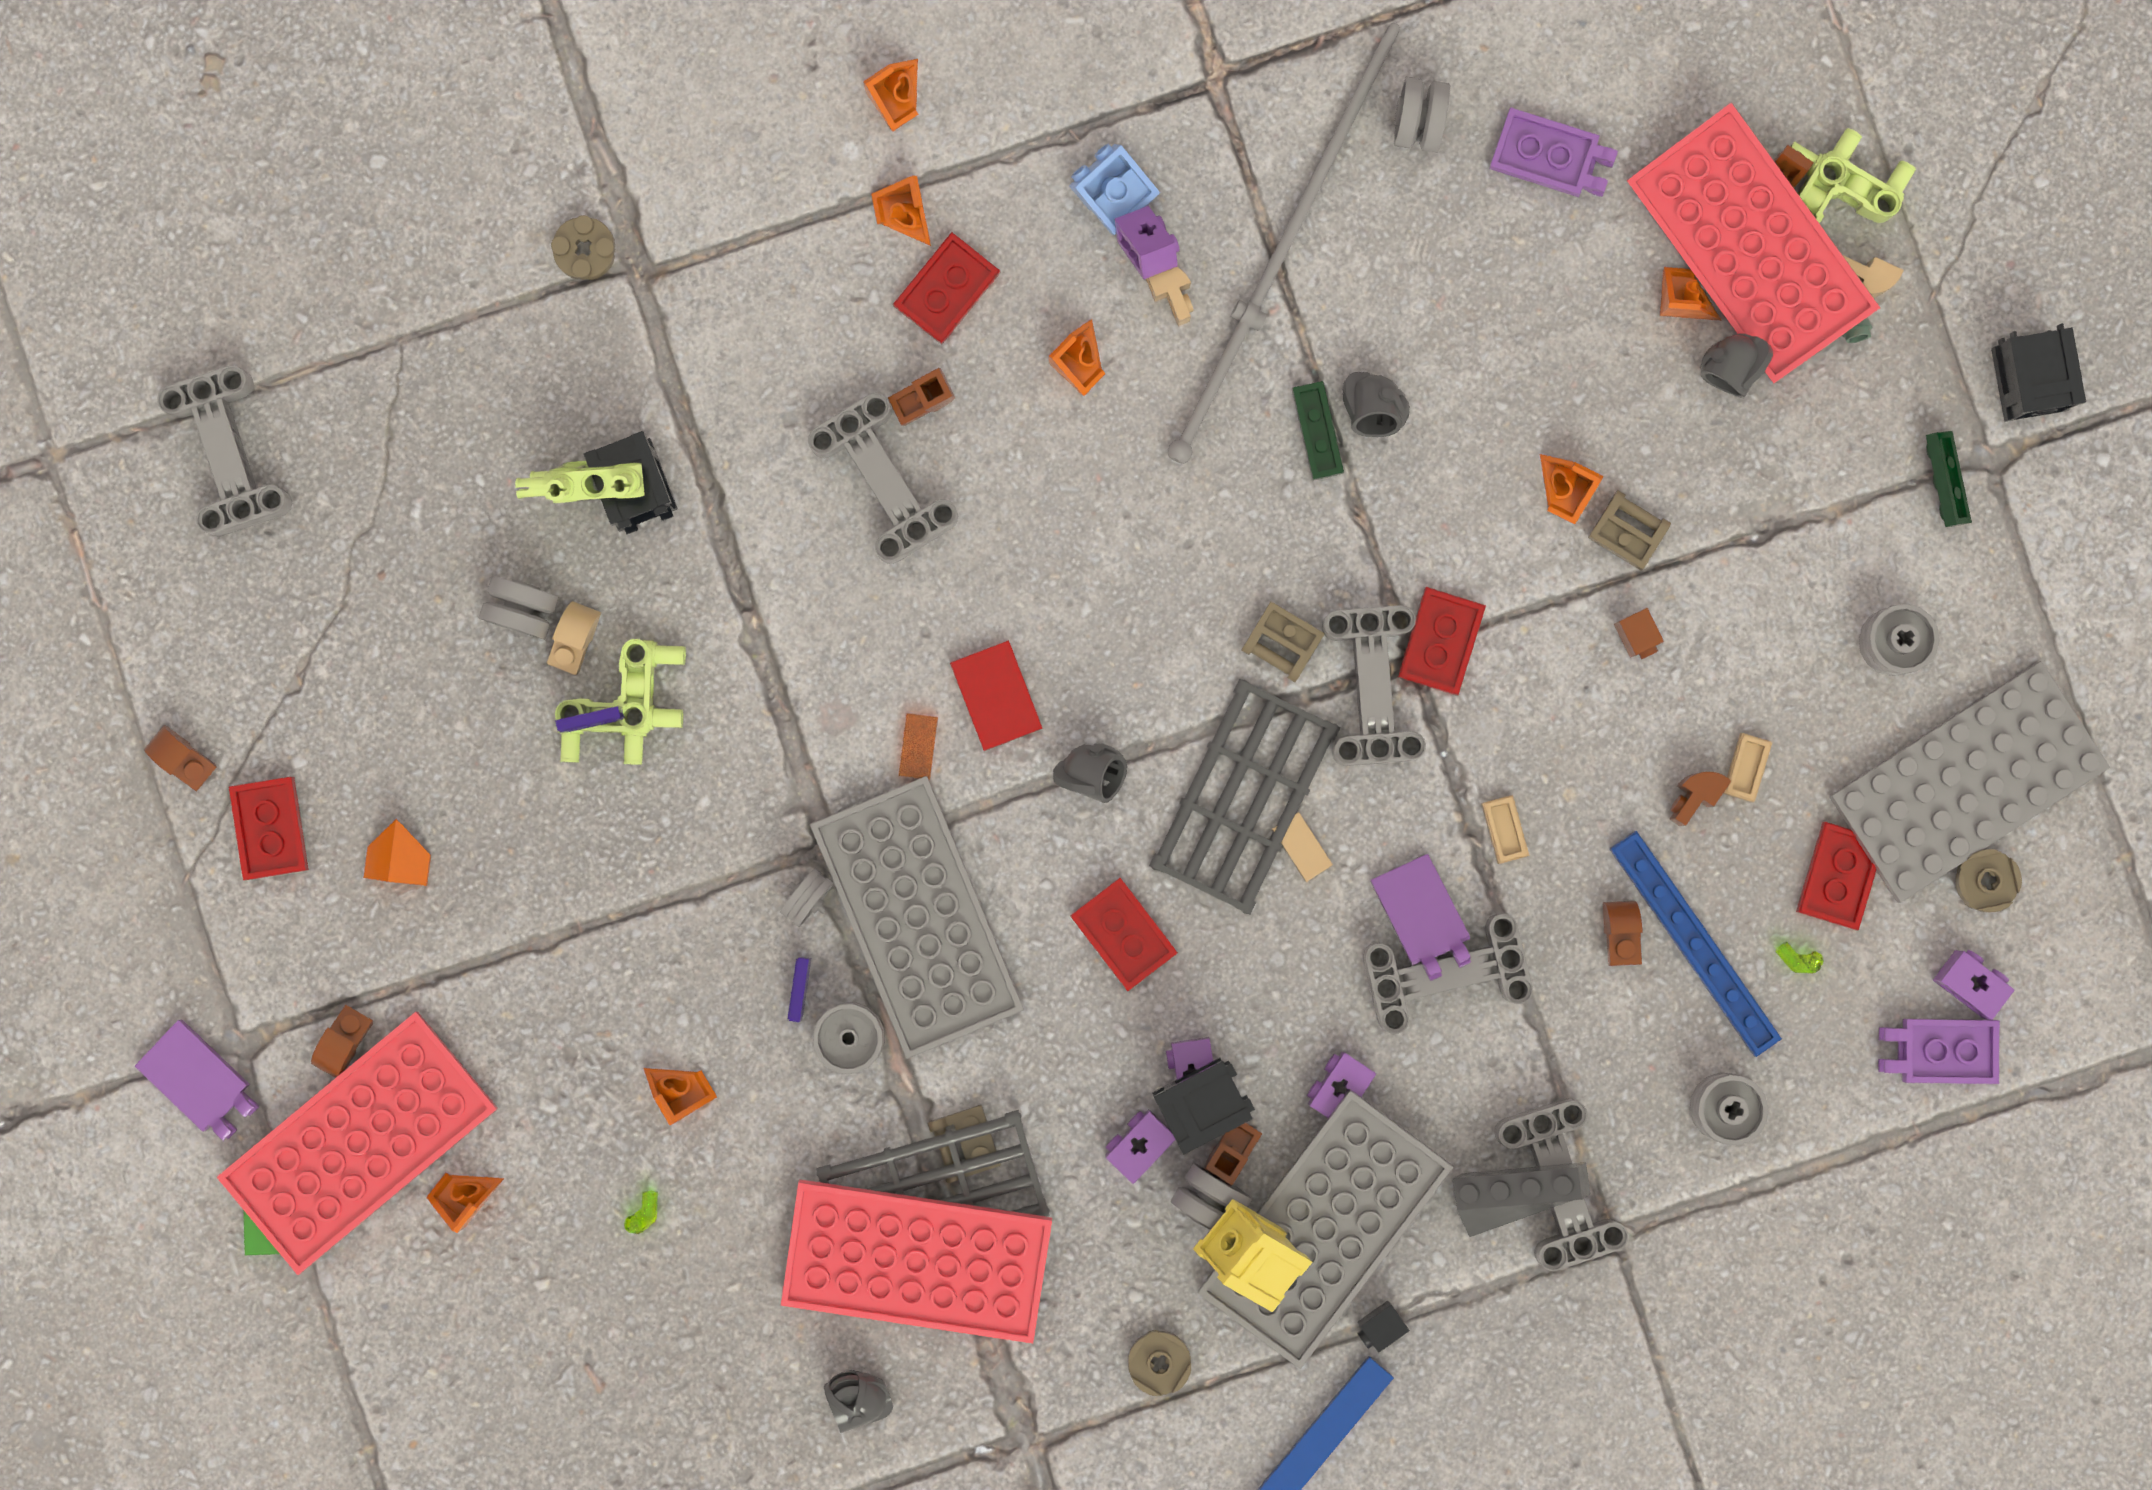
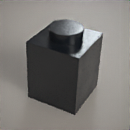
M1386 1301L1357 1322L1362 1329L1357 1334L1368 1349L1374 1346L1378 1353L1410 1331L1389 1301Z

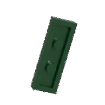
M1320 381L1293 387L1292 394L1312 481L1343 474V465L1324 382Z
M1953 431L1935 432L1926 435V452L1931 459L1934 472L1933 484L1938 491L1940 500L1939 512L1945 527L1972 523Z

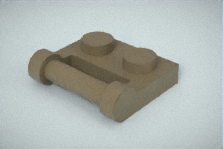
M1617 490L1588 538L1642 571L1671 526V522L1664 518L1662 520L1658 519L1626 499V494ZM1619 508L1654 530L1652 536L1649 537L1614 515Z
M1270 601L1241 651L1248 655L1250 653L1256 655L1288 674L1287 678L1296 682L1325 633ZM1261 635H1265L1300 656L1297 662L1294 664L1258 643Z
M981 1104L932 1120L927 1124L930 1132H934V1135L938 1136L945 1134V1127L954 1124L955 1129L959 1130L987 1122ZM991 1134L960 1142L966 1160L997 1151ZM949 1146L939 1148L944 1166L953 1164ZM1001 1163L965 1173V1176L968 1177L999 1167ZM958 1176L947 1178L946 1182L952 1183L958 1181L959 1178Z

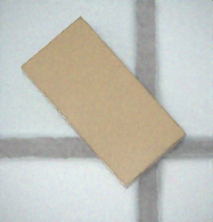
M1740 733L1727 778L1732 781L1723 794L1752 803L1755 802L1772 746L1771 741Z
M1513 795L1481 803L1497 864L1529 856Z
M1299 812L1296 813L1281 845L1305 882H1308L1333 864Z

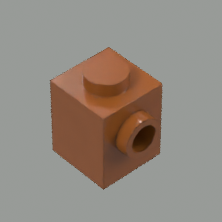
M1648 608L1614 623L1630 658L1639 654L1642 660L1658 652L1656 645L1664 642Z

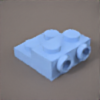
M1106 144L1095 153L1094 156L1097 160L1089 168L1083 165L1073 173L1071 177L1074 181L1069 187L1087 209L1092 210L1107 230L1115 235V218L1146 207L1160 192L1122 145L1114 144L1111 147L1109 144Z

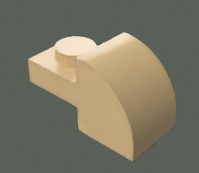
M1844 256L1873 298L1882 295L1893 287L1904 271L1877 257H1874L1865 266Z
M1174 267L1146 278L1155 302L1167 298L1177 325L1180 326L1190 322V312H1193L1194 309L1188 294L1182 295L1181 293L1190 289L1191 281L1185 272L1178 267Z
M572 601L562 614L552 638L554 643L547 664L577 675L580 672L588 645L593 640L601 612Z

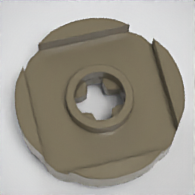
M585 215L572 218L559 227L551 242V249L556 264L567 276L573 279L594 280L600 278L609 271L614 263L615 239L610 230L597 219ZM589 241L592 243L589 246L591 253L588 256L584 253L576 254L579 249L577 245L580 242L586 243Z
M1984 849L1972 854L1967 861L1957 866L1955 885L1958 895L1967 907L1980 912H1999L2008 908L2013 903L2012 901L2022 887V876L2017 863L2012 858L1998 850ZM1988 872L1989 876H1995L1996 882L1991 884L1992 889L1987 890V887L1981 884V879L1984 878V873Z
M1152 1330L1138 1338L1132 1345L1128 1355V1370L1134 1384L1144 1393L1152 1396L1167 1395L1180 1390L1187 1382L1191 1373V1356L1185 1343L1178 1336L1167 1331ZM1163 1355L1166 1357L1167 1369L1160 1368L1158 1372L1154 1371L1152 1358H1159Z

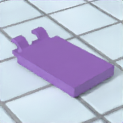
M1510 107L1490 169L1576 197L1580 196L1582 189L1593 195L1603 197L1608 180L1592 176L1596 162L1612 168L1618 151L1597 145L1600 135Z
M1428 854L1371 879V884L1412 966L1421 962L1428 978L1432 981L1442 976V970L1435 958L1451 950L1459 968L1471 963L1470 954L1463 942L1470 939V935Z
M182 1019L178 1020L135 1065L202 1132L207 1131L211 1126L214 1133L222 1140L229 1139L237 1131V1128L224 1117L233 1106L244 1117L247 1115L251 1116L259 1108V1105L244 1092L250 1084Z
M1903 1019V1028L1879 1027V1040L1898 1041V1060L1878 1059V1072L1902 1073V1082L1999 1084L2000 1021Z

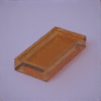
M907 713L899 776L918 779L927 776L930 780L938 717Z

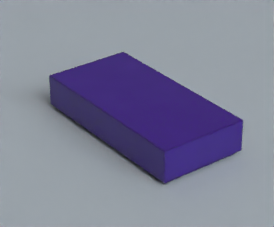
M616 706L555 720L557 731L568 733L623 720L624 714L622 707Z
M798 957L796 959L787 1018L789 1021L801 1022L803 1020L812 958Z

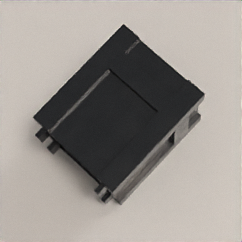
M2061 323L2056 326L2057 330L2055 331L2048 330L2043 333L2017 336V332L2013 331L2010 333L2009 339L2005 341V338H2001L1998 340L1999 345L1991 348L2004 422L2066 412L2077 405L2086 403L2073 327L2064 329V324Z
M644 431L583 453L589 468L625 463L642 464L645 496L601 499L610 525H616L619 532L625 530L626 535L638 531L637 525L658 516H660L662 521L674 517L672 512L678 510L653 442L651 438L647 439ZM592 475L597 491H602L604 487L603 479L598 475Z
M1219 1057L1152 1092L1183 1155L1253 1119L1250 1112L1254 1111L1255 1108L1247 1095L1241 1097L1232 1079L1237 1073L1229 1060L1223 1062Z

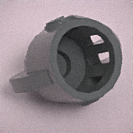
M1740 333L1726 337L1724 340L1713 344L1706 351L1702 359L1700 375L1710 385L1736 397L1745 398L1752 384L1761 377L1771 362L1773 349L1765 340L1756 336Z
M1353 372L1344 381L1342 388L1343 402L1351 419V429L1354 433L1366 437H1387L1396 434L1405 425L1410 412L1409 402L1402 390L1398 389V386L1392 380L1382 375H1373L1368 372Z
M1103 743L1094 745L1083 744L1073 749L1067 758L1055 766L1053 769V781L1062 788L1102 803H1108L1121 789L1127 775L1128 766L1123 755L1111 746ZM1103 779L1106 780V781H1109V783L1106 784L1105 786H1104Z
M855 1370L844 1371L834 1376L824 1385V1392L840 1433L887 1417L893 1410L892 1399L884 1381L869 1373Z

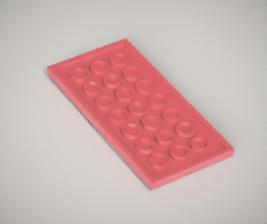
M1732 103L1728 104L1627 180L1737 334L1741 333L1759 337L1772 347L1773 357L1765 373L1773 384L1881 308Z
M414 1012L219 1174L217 1179L294 1272L300 1275L493 1114L498 1107L419 1012Z
M800 1179L797 1188L781 1306L1033 1344L1052 1217Z

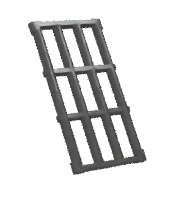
M1239 679L1233 691L1235 695L1212 742L1209 741L1207 745L1209 749L1185 798H1181L1179 802L1181 804L1180 809L1158 854H1154L1149 866L1153 870L1169 874L1234 906L1244 914L1251 915L1256 904L1254 900L1277 852H1281L1283 848L1281 842L1304 796H1308L1310 792L1308 788L1331 740H1335L1340 727L1335 723L1323 720L1255 687L1246 680ZM1249 693H1252L1267 701L1241 755H1238L1223 747ZM1279 706L1294 713L1295 716L1269 769L1252 762V759ZM1306 720L1323 727V730L1296 783L1280 774ZM1222 754L1237 763L1214 811L1211 812L1197 805L1196 802L1219 755ZM1249 767L1265 775V778L1240 826L1224 817ZM1278 781L1294 790L1276 825L1277 828L1269 840L1254 833L1253 829ZM1192 811H1195L1210 819L1184 873L1181 874L1167 867L1166 864ZM1222 824L1237 831L1238 834L1210 888L1194 879ZM1249 838L1266 845V848L1239 902L1223 894Z
M1019 1110L1005 1113L1004 1117L956 1131L946 1130L945 1134L894 1149L890 1147L884 1148L883 1152L835 1166L829 1164L816 1168L819 1181L829 1184V1180L888 1164L893 1181L867 1188V1190L897 1193L900 1195H905L904 1191L958 1176L963 1193L940 1199V1201L973 1206L976 1202L1033 1186L1038 1203L1013 1210V1212L1050 1216V1209L1047 1207ZM1016 1127L1020 1141L1019 1145L964 1161L960 1160L956 1143ZM949 1146L953 1164L900 1179L895 1161ZM1025 1157L1029 1174L970 1191L965 1173Z

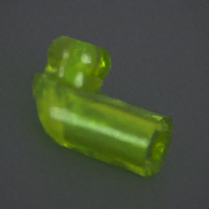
M1787 941L1775 950L1789 969L1795 973H1816L1824 963L1823 956L1820 953L1813 951L1810 954H1798Z
M642 1191V1208L633 1215L628 1216L624 1221V1228L628 1233H643L656 1222L658 1191Z

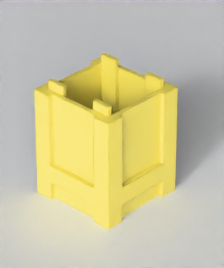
M1232 1199L1226 1206L1225 1213L1203 1240H1199L1193 1250L1198 1256L1209 1262L1219 1274L1217 1278L1223 1285L1273 1312L1285 1297V1292L1299 1275H1303L1312 1264V1261L1307 1255L1298 1251L1286 1238L1287 1233L1280 1226Z

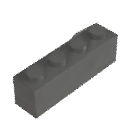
M1586 1162L1462 1173L1453 1178L1457 1212L1469 1237L1573 1200H1582L1591 1194Z

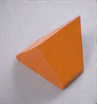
M918 59L889 64L863 81L866 94L892 132L919 115L916 111Z
M912 175L871 194L877 224L887 226L931 246L917 176Z
M1664 267L1660 316L1722 321L1691 269Z
M1092 319L1070 333L1049 355V364L1083 396L1105 375L1101 367Z
M1540 454L1548 503L1547 511L1576 524L1602 481L1603 476L1576 462Z
M395 819L367 847L363 878L427 886L431 854Z
M643 1068L653 1098L669 1125L674 1124L717 1098L702 1070L693 1072Z
M445 1173L426 1198L451 1230L458 1233L468 1225L504 1178L460 1176Z

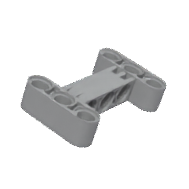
M233 365L162 388L157 396L158 406L165 413L176 418L194 416L221 501L202 507L197 512L196 524L203 532L217 537L284 516L291 510L293 504L290 494L280 487L274 485L256 487L229 405L230 402L248 396L253 390L254 382L250 374ZM235 375H240L242 379L240 386L236 389H231L230 380ZM205 385H210L212 390L210 396L206 399H201V389ZM175 395H180L181 404L176 409H171V399ZM279 493L281 498L280 504L271 509L268 504L271 495ZM249 503L250 514L241 519L238 513L241 505ZM218 513L220 515V523L217 527L211 529L208 522L211 515Z
M871 393L814 428L808 436V444L812 452L820 458L832 457L846 448L895 526L882 534L875 543L878 557L887 564H895L951 530L958 521V513L955 505L946 499L937 500L921 509L873 433V430L890 419L892 409L888 399L883 394ZM874 402H881L885 405V411L880 416H872L868 413L869 406ZM849 418L856 419L859 422L857 430L852 433H846L842 430L843 422ZM821 435H828L832 438L830 447L825 450L815 447V441ZM946 507L952 511V517L948 522L940 523L935 519V513L939 508ZM921 524L925 527V535L921 539L914 540L908 536L909 528L912 525ZM895 541L898 543L899 550L894 556H885L882 553V546L885 542Z
M1407 606L1336 610L1328 614L1322 622V631L1328 639L1334 641L1353 640L1360 735L1347 736L1335 742L1332 747V756L1336 763L1340 765L1353 766L1412 761L1420 758L1426 750L1425 739L1417 732L1395 733L1387 637L1402 636L1413 629L1416 617L1414 612ZM1394 613H1402L1407 617L1408 625L1405 629H1398L1393 625L1392 616ZM1371 615L1374 617L1377 623L1374 631L1369 632L1361 627L1360 621L1362 616ZM1337 617L1344 621L1345 630L1343 633L1335 634L1330 630L1329 621L1331 618ZM1406 738H1412L1418 744V750L1414 755H1408L1403 751L1402 743ZM1375 740H1380L1386 745L1387 751L1382 758L1375 757L1371 753V744ZM1346 742L1354 746L1355 756L1351 760H1345L1340 756L1339 747L1342 743Z
M1494 914L1490 916L1485 924L1489 946L1468 951L1471 963L1459 968L1453 955L1436 959L1442 970V976L1432 981L1428 978L1422 963L1397 968L1395 957L1390 947L1382 943L1368 945L1363 953V962L1380 1027L1391 1034L1403 1032L1409 1024V1015L1405 1002L1407 1000L1494 979L1498 980L1501 995L1506 1001L1514 1004L1526 1003L1533 994V986L1516 920L1507 914ZM1499 919L1506 920L1509 925L1508 933L1502 937L1497 936L1494 932V924ZM1377 948L1383 949L1386 953V961L1381 966H1374L1370 960L1371 953ZM1512 950L1516 954V962L1512 967L1507 968L1503 965L1501 957L1505 951ZM1385 979H1389L1394 985L1393 993L1388 997H1382L1378 992L1379 983ZM1514 981H1520L1524 986V992L1519 998H1513L1509 993V987ZM1392 1010H1397L1401 1015V1022L1395 1028L1388 1027L1385 1022L1386 1015Z
M1571 1098L1552 1102L1500 1120L1495 1126V1137L1500 1144L1510 1149L1530 1145L1536 1166L1572 1163L1563 1133L1582 1127L1587 1121V1109L1581 1102ZM1570 1105H1575L1578 1109V1116L1574 1121L1567 1122L1564 1119V1110ZM1545 1115L1548 1119L1547 1128L1542 1132L1535 1131L1533 1126L1535 1118ZM1509 1125H1515L1518 1129L1517 1138L1511 1142L1505 1141L1503 1138L1504 1129ZM1585 1199L1573 1200L1551 1208L1559 1234L1540 1241L1536 1245L1534 1253L1537 1262L1550 1271H1558L1624 1248L1628 1241V1232L1623 1225L1612 1219H1604L1592 1223ZM1610 1227H1616L1618 1238L1614 1242L1607 1243L1604 1240L1605 1231ZM1580 1237H1586L1588 1239L1587 1249L1581 1253L1575 1252V1241ZM1556 1247L1558 1249L1557 1259L1550 1263L1545 1262L1543 1255L1546 1249Z

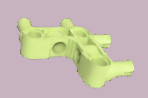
M1849 128L1844 131L1833 151H1828L1825 154L1820 153L1817 155L1795 141L1791 145L1793 149L1801 152L1805 157L1814 162L1807 172L1808 178L1798 194L1819 223L1824 217L1823 211L1829 201L1836 198L1856 209V213L1873 222L1883 223L1888 221L1900 210L1904 200L1903 191L1916 168L1906 161H1900L1887 183L1850 163L1849 159L1862 136ZM1824 167L1831 168L1835 172V180L1825 177ZM1878 199L1885 200L1888 203L1889 212H1883L1879 209Z
M586 461L567 462L549 471H531L530 478H516L515 488L529 487L516 491L518 499L545 496L546 499L552 500L553 503H565L588 499L645 496L641 463H625L589 468ZM592 475H598L603 479L604 487L602 491L594 489Z
M630 639L625 642L619 660V672L622 673L621 695L618 696V700H614L613 703L594 702L591 699L565 700L559 703L555 711V718L559 720L565 718V711L571 706H575L578 709L579 715L619 706L623 710V720L568 733H560V762L579 763L580 734H584V732L622 733L621 735L625 736L624 764L642 765L643 737H646L648 732L654 730V727H683V710L655 708V705H653L654 669L657 667V664L685 665L686 647L658 645L654 640ZM640 645L645 650V656L640 662L635 663L630 659V651L635 646ZM638 708L642 712V721L638 725L632 726L629 724L627 716L632 709Z

